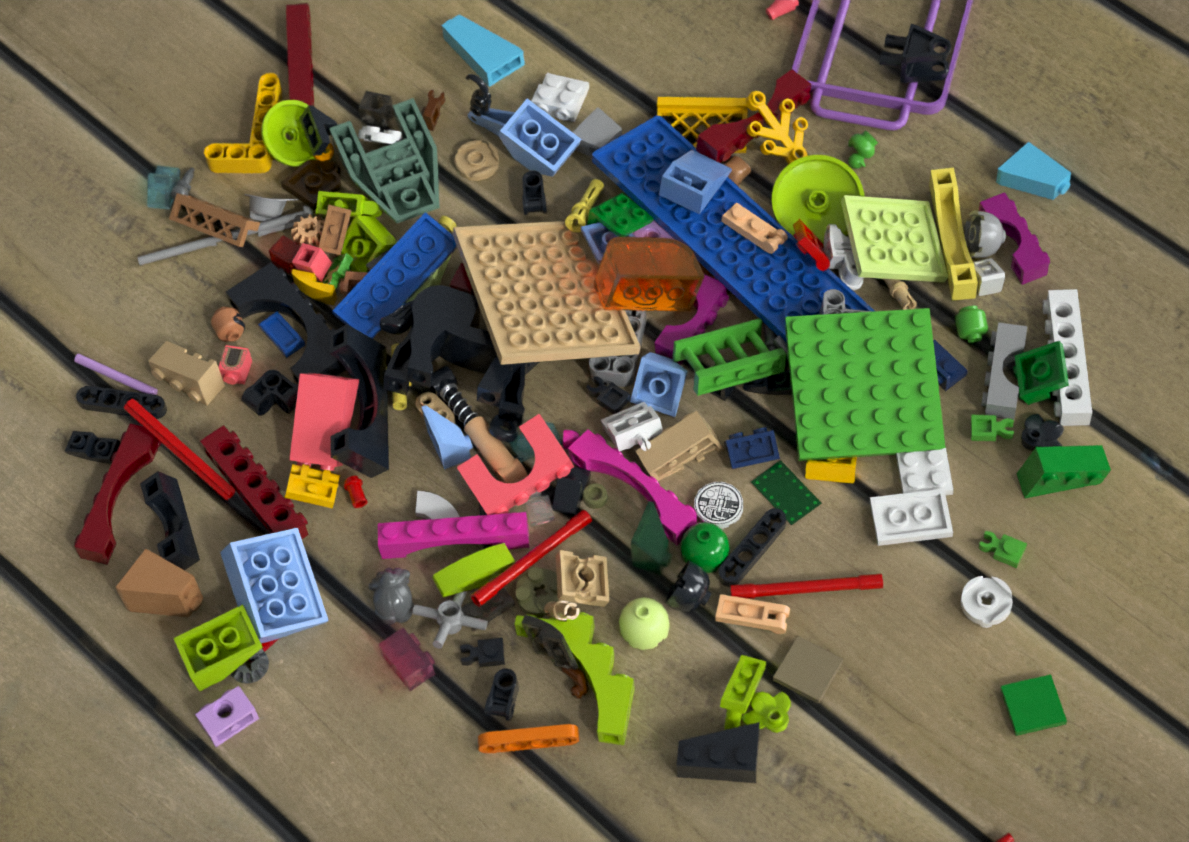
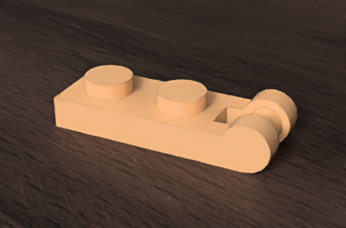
M738 203L734 204L722 215L721 221L770 254L778 249L779 244L782 245L788 239V235L784 230L775 229Z
M720 594L715 618L717 622L771 630L776 634H784L787 629L785 620L789 617L790 608L782 604ZM769 614L775 615V620L768 619Z

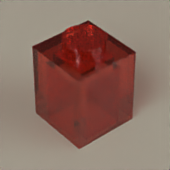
M283 235L268 250L271 261L275 266L282 268L290 275H292L293 269L298 270L292 261L301 245Z

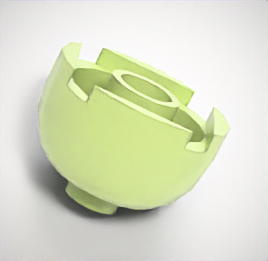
M646 597L636 598L627 603L622 609L619 619L620 634L633 648L642 650L655 648L658 646V643L663 639L665 640L668 636L670 629L668 613L663 605L655 599Z

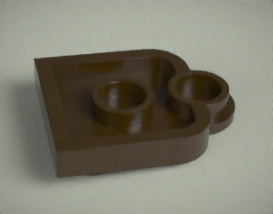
M308 160L281 182L282 188L316 210L319 191L337 192L341 188V169L336 162L331 160L324 161L323 163L319 160Z

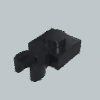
M597 376L594 378V383L598 385L597 388H592L590 385L586 386L587 393L590 396L597 397V404L612 414L618 413L631 399L628 392L612 382L605 386L604 381Z
M503 638L477 640L478 647H473L470 644L460 646L461 653H470L468 657L461 658V663L464 666L472 665L475 661H479L480 667L505 665Z

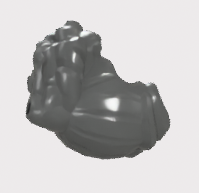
M388 567L384 571H379L376 574V578H373L369 584V589L374 591L373 603L375 613L386 625L406 622L413 614L414 603L412 602V594L408 586L410 572L407 569H392Z

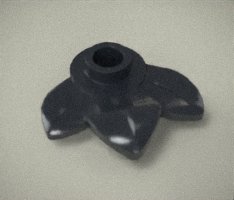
M1032 414L1025 420V429L1021 434V443L1026 449L1033 451L1036 447L1062 446L1057 439L1063 434L1064 427L1059 422L1053 420L1044 421L1040 414Z

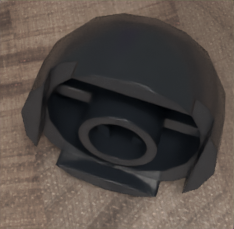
M688 560L679 572L678 579L670 588L665 600L669 607L680 612L693 611L700 604L705 606L712 594L708 591L710 580L706 571L698 564Z

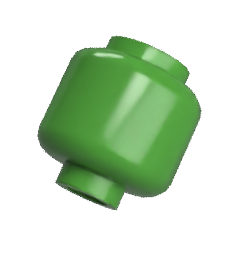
M978 306L961 308L955 316L958 336L962 339H967L969 343L981 341L982 336L988 332L985 312L978 309Z

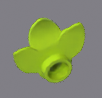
M766 692L754 693L751 699L753 710L741 716L742 721L746 725L760 722V729L767 728L774 733L785 730L789 723L787 712L791 707L788 695L780 692L772 697Z

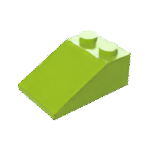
M243 605L173 638L191 680L199 691L225 679L263 648Z

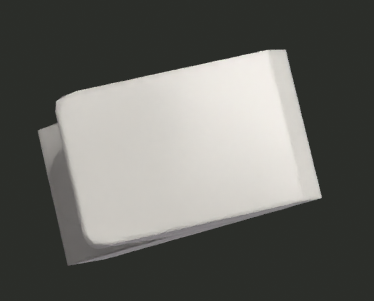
M992 258L974 261L978 281V295L983 296L1001 292L1005 272Z

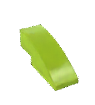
M505 543L456 561L435 573L432 579L442 597L482 587L489 579L496 578L513 565L515 560Z

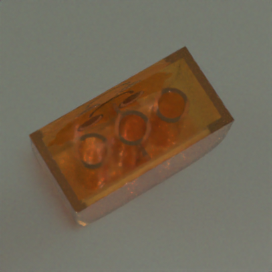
M615 237L607 243L593 284L603 310L691 311L705 276L694 252L686 244L678 240L651 237Z

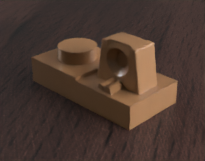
M332 205L328 206L319 248L325 252L341 255L352 210Z

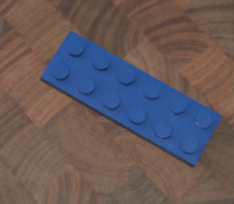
M425 212L335 307L332 314L345 325L347 324L373 339L381 330L379 326L380 319L405 304L457 249L453 235Z

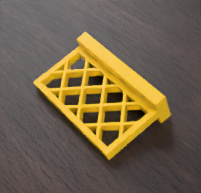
M657 98V116H672L676 120L671 124L673 128L681 124L687 130L682 134L684 138L691 134L697 139L698 134L694 130L701 124L708 129L710 125L706 120L711 116L718 117L721 120L718 124L729 123L728 121L732 117H743V119H746L748 117V107L745 103L746 98ZM688 116H694L699 121L692 127H689L683 120ZM746 146L734 153H746Z

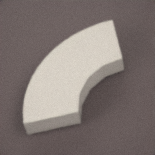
M417 492V517L428 520L459 517L456 509L444 498L430 492Z

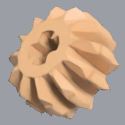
M309 214L308 218L305 219L300 216V222H294L293 229L291 230V236L296 248L301 247L302 243L319 247L325 220H322L319 215L313 218Z

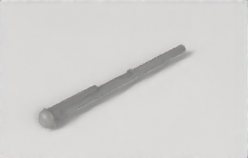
M303 206V211L260 222L258 231L248 230L247 236L258 233L259 237L291 228L294 222H300V216L305 219L311 214L314 218V211L309 206ZM241 228L231 231L233 239L238 238ZM213 236L139 256L138 262L140 266L205 247L218 246L216 242L223 240Z

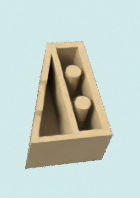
M166 341L148 360L152 369V375L160 381H167L174 390L185 392L194 402L198 403L200 401L208 406L225 386L217 362L213 359H210L208 362L201 360L202 356L198 353L191 356L186 353V348Z
M698 411L685 415L674 426L664 429L653 440H648L651 443L649 450L647 447V451L639 448L636 450V453L648 473L659 481L683 470V464L694 459L700 462L705 459L703 455L715 449L718 453L725 449L710 425Z

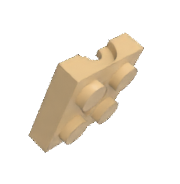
M560 550L556 555L558 600L605 607L609 603L607 557L593 555L587 559H580L579 556L573 555V552ZM580 570H581V574L583 575V577H584L586 580H588V583H587L586 585H585V581H583V580L579 577V575H578V573L580 572Z

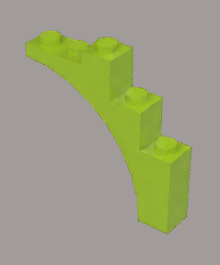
M579 612L577 618L567 619V622L555 618L542 619L531 614L524 616L516 615L515 628L518 636L540 641L529 617L544 621L561 632L575 661L564 652H560L567 656L584 673L594 692L599 710L597 729L599 742L625 745L635 690L634 679L624 674L611 675L615 658L614 649L605 643L592 644L595 629L594 617L587 613Z

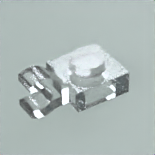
M535 492L530 496L531 500L525 502L531 527L555 521L548 495L541 497L540 492Z

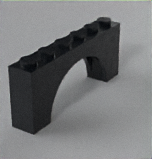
M271 262L226 291L229 304L240 313L242 319L256 313L278 311V313L291 317L305 329L307 333L305 351L301 358L290 367L293 379L298 386L301 373L338 376L346 370L343 364L330 354V333L335 331L333 327L328 328L323 315L320 312L315 313L310 300L307 297L302 298L299 288L294 282L289 283L288 277L282 268L277 269Z
M346 324L330 333V354L343 364L351 378L359 379L357 393L360 403V419L356 430L348 427L330 436L331 458L373 478L389 470L387 390L384 389V374L387 367L386 346Z

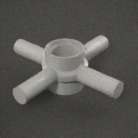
M467 591L455 594L452 601L441 603L438 609L414 605V615L436 619L439 624V631L433 641L434 647L442 648L447 635L459 632L462 625L486 630L487 620L465 616L461 610V605Z

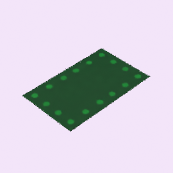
M781 460L751 481L775 508L785 513L786 520L791 525L822 504Z

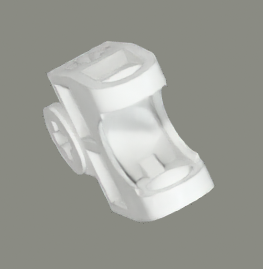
M828 224L824 235V253L830 261L829 269H838L840 279L852 290H857L862 286L863 278L865 277H858L850 239L842 234L837 225Z

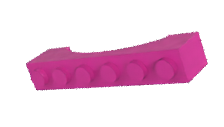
M586 430L568 447L569 458L577 467L618 478L643 495L659 518V532L676 546L681 543L684 532L689 527L697 524L696 512L690 505H684L672 491L663 489L653 476L648 477L635 462L632 461L630 463L624 458L621 451L619 452L617 448H611L606 444L601 435Z
M526 512L378 523V548L382 559L407 557V554L418 550L452 544H486L495 546L505 543L508 549L530 548L529 525Z

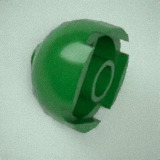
M709 522L697 523L689 527L683 534L680 543L681 559L685 563L689 560L698 564L706 573H713L717 571V568L723 564L730 554L728 537L724 530L716 524Z

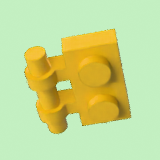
M292 464L285 498L333 509L340 475L331 473V470L324 469L321 471L309 468L310 465L302 464V466Z

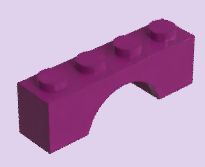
M1005 192L981 201L979 211L988 212L996 216L1001 222L1006 235L1011 237L1018 245V250L1012 256L1011 269L1020 283L1024 285L1046 276L1050 265V258L1040 248L1036 235L1031 234L1025 218L1020 217L1014 201L1010 200Z
M702 273L691 289V303L697 309L696 315L685 324L676 326L666 325L654 342L655 354L673 359L674 341L704 334L708 325H713L718 310L724 308L729 299L727 288L720 281ZM684 360L678 361L677 363L679 365H682Z

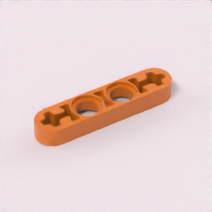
M573 724L486 732L478 736V750L482 753H500L574 745L579 742L578 726Z

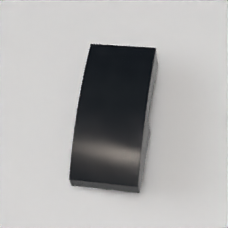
M784 370L782 373L746 382L743 389L744 391L758 394L792 395L790 370Z
M73 431L65 452L82 459L112 464V456L114 452L118 451L121 442L118 439L99 438L93 432Z

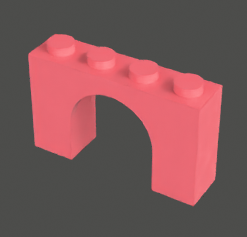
M540 414L519 426L535 453L534 467L525 479L516 483H503L496 480L490 474L478 454L457 467L487 515L508 513L509 509L515 505L520 506L529 500V496L535 492L544 491L550 486L552 481L567 476L571 472L570 469L574 468L570 458Z

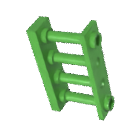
M759 318L674 341L673 361L678 362L687 359L695 371L693 390L699 396L782 373L785 370L786 353L783 348L769 351L761 340L762 320ZM752 342L760 354L748 357L740 345ZM730 348L738 360L726 363L719 350ZM709 354L717 366L705 369L696 356Z

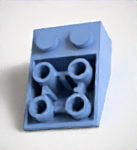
M691 150L673 161L663 174L659 195L700 214L731 173L732 169Z

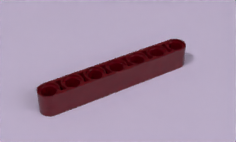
M308 2L286 5L289 100L301 101L315 107Z

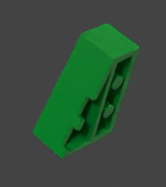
M1103 445L1036 447L1016 474L1024 499L1101 484L1110 473L1111 468Z

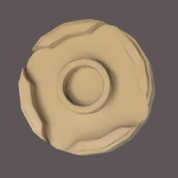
M482 140L470 141L460 146L454 158L457 172L462 177L473 181L484 180L492 176L497 171L500 162L497 149L489 142L482 143Z

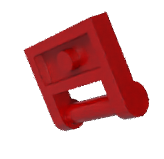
M798 219L793 224L794 237L798 241L796 245L804 254L808 252L816 260V267L819 270H827L830 267V261L824 253L823 242Z

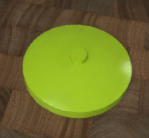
M826 155L805 156L786 166L776 179L771 198L773 215L775 220L793 237L795 234L793 224L798 219L823 244L828 224L837 225V228L847 237L849 234L841 200L844 195L865 197L863 186L853 169L841 160Z

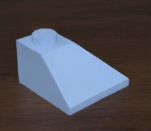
M649 352L641 358L630 402L634 404L645 402L648 407L651 406L655 411L675 417L688 371L677 362H674L673 359Z
M426 405L422 406L427 432L443 468L447 469L470 459V449L473 446L469 436H464L460 427Z

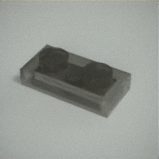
M503 587L482 606L478 607L471 601L461 607V610L465 616L490 622L515 606V602Z

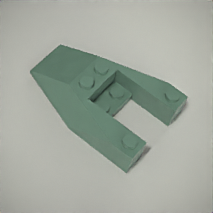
M414 98L392 105L396 123L400 132H402L404 140L374 151L364 152L351 121L329 128L333 145L351 180L376 202L396 224L440 208L437 146Z

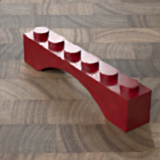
M793 69L777 79L774 94L767 104V107L777 121L780 120L781 115L779 105L785 99H791L794 102V109L808 102L810 99L811 83ZM784 104L785 108L789 110V106ZM760 112L738 122L713 124L698 135L696 151L719 163L726 161L734 152L742 150L752 139L760 137H752L748 134L747 127L753 121H758L762 127L769 128L770 126ZM752 126V129L757 132V128Z
M131 423L127 431H124L121 436L119 449L117 452H114L110 469L103 476L102 487L94 496L93 507L90 513H87L85 516L81 534L76 536L74 546L81 559L108 565L117 544L112 528L113 509L117 497L133 475L153 462L161 444L143 426Z

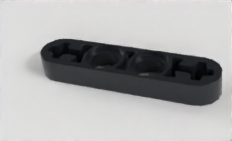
M94 386L81 387L76 393L79 406L85 410L131 416L124 410V406L127 401L135 399L156 419L162 418L167 412L164 399L158 395ZM107 398H116L115 403L112 405L104 404ZM156 404H159L160 407H156L155 410L151 409V407L154 408Z
M778 508L768 510L719 568V580L724 586L738 585L784 531L786 515L782 510ZM779 518V523H778V522H775V523L771 526V532H770V530H769L768 528H769L770 525H771V519H772V520H775V519ZM757 534H763L767 537V540L764 543H757L753 538ZM745 551L751 553L752 558L749 561H742L738 555ZM735 564H736L737 567H736V569H735V571H734V572H735V577L730 575V576L727 578V577H726V572L731 573V572L733 571V569L735 568Z

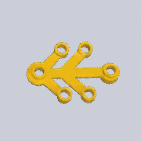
M760 91L751 92L746 97V106L752 111H759L771 129L762 127L758 121H753L747 127L748 134L752 137L761 136L781 141L785 147H778L772 140H766L760 146L761 152L764 155L772 154L784 157L788 164L799 159L795 152L800 158L808 156L807 151L802 147L803 133L808 127V122L805 118L799 117L793 122L792 127L795 130L793 142L788 136L790 113L795 108L794 102L791 99H785L780 103L781 115L779 124L765 104V95ZM784 104L789 106V110L785 108ZM798 122L802 124L803 128L798 126ZM752 126L757 128V132L752 129ZM766 145L770 146L771 151L767 150Z

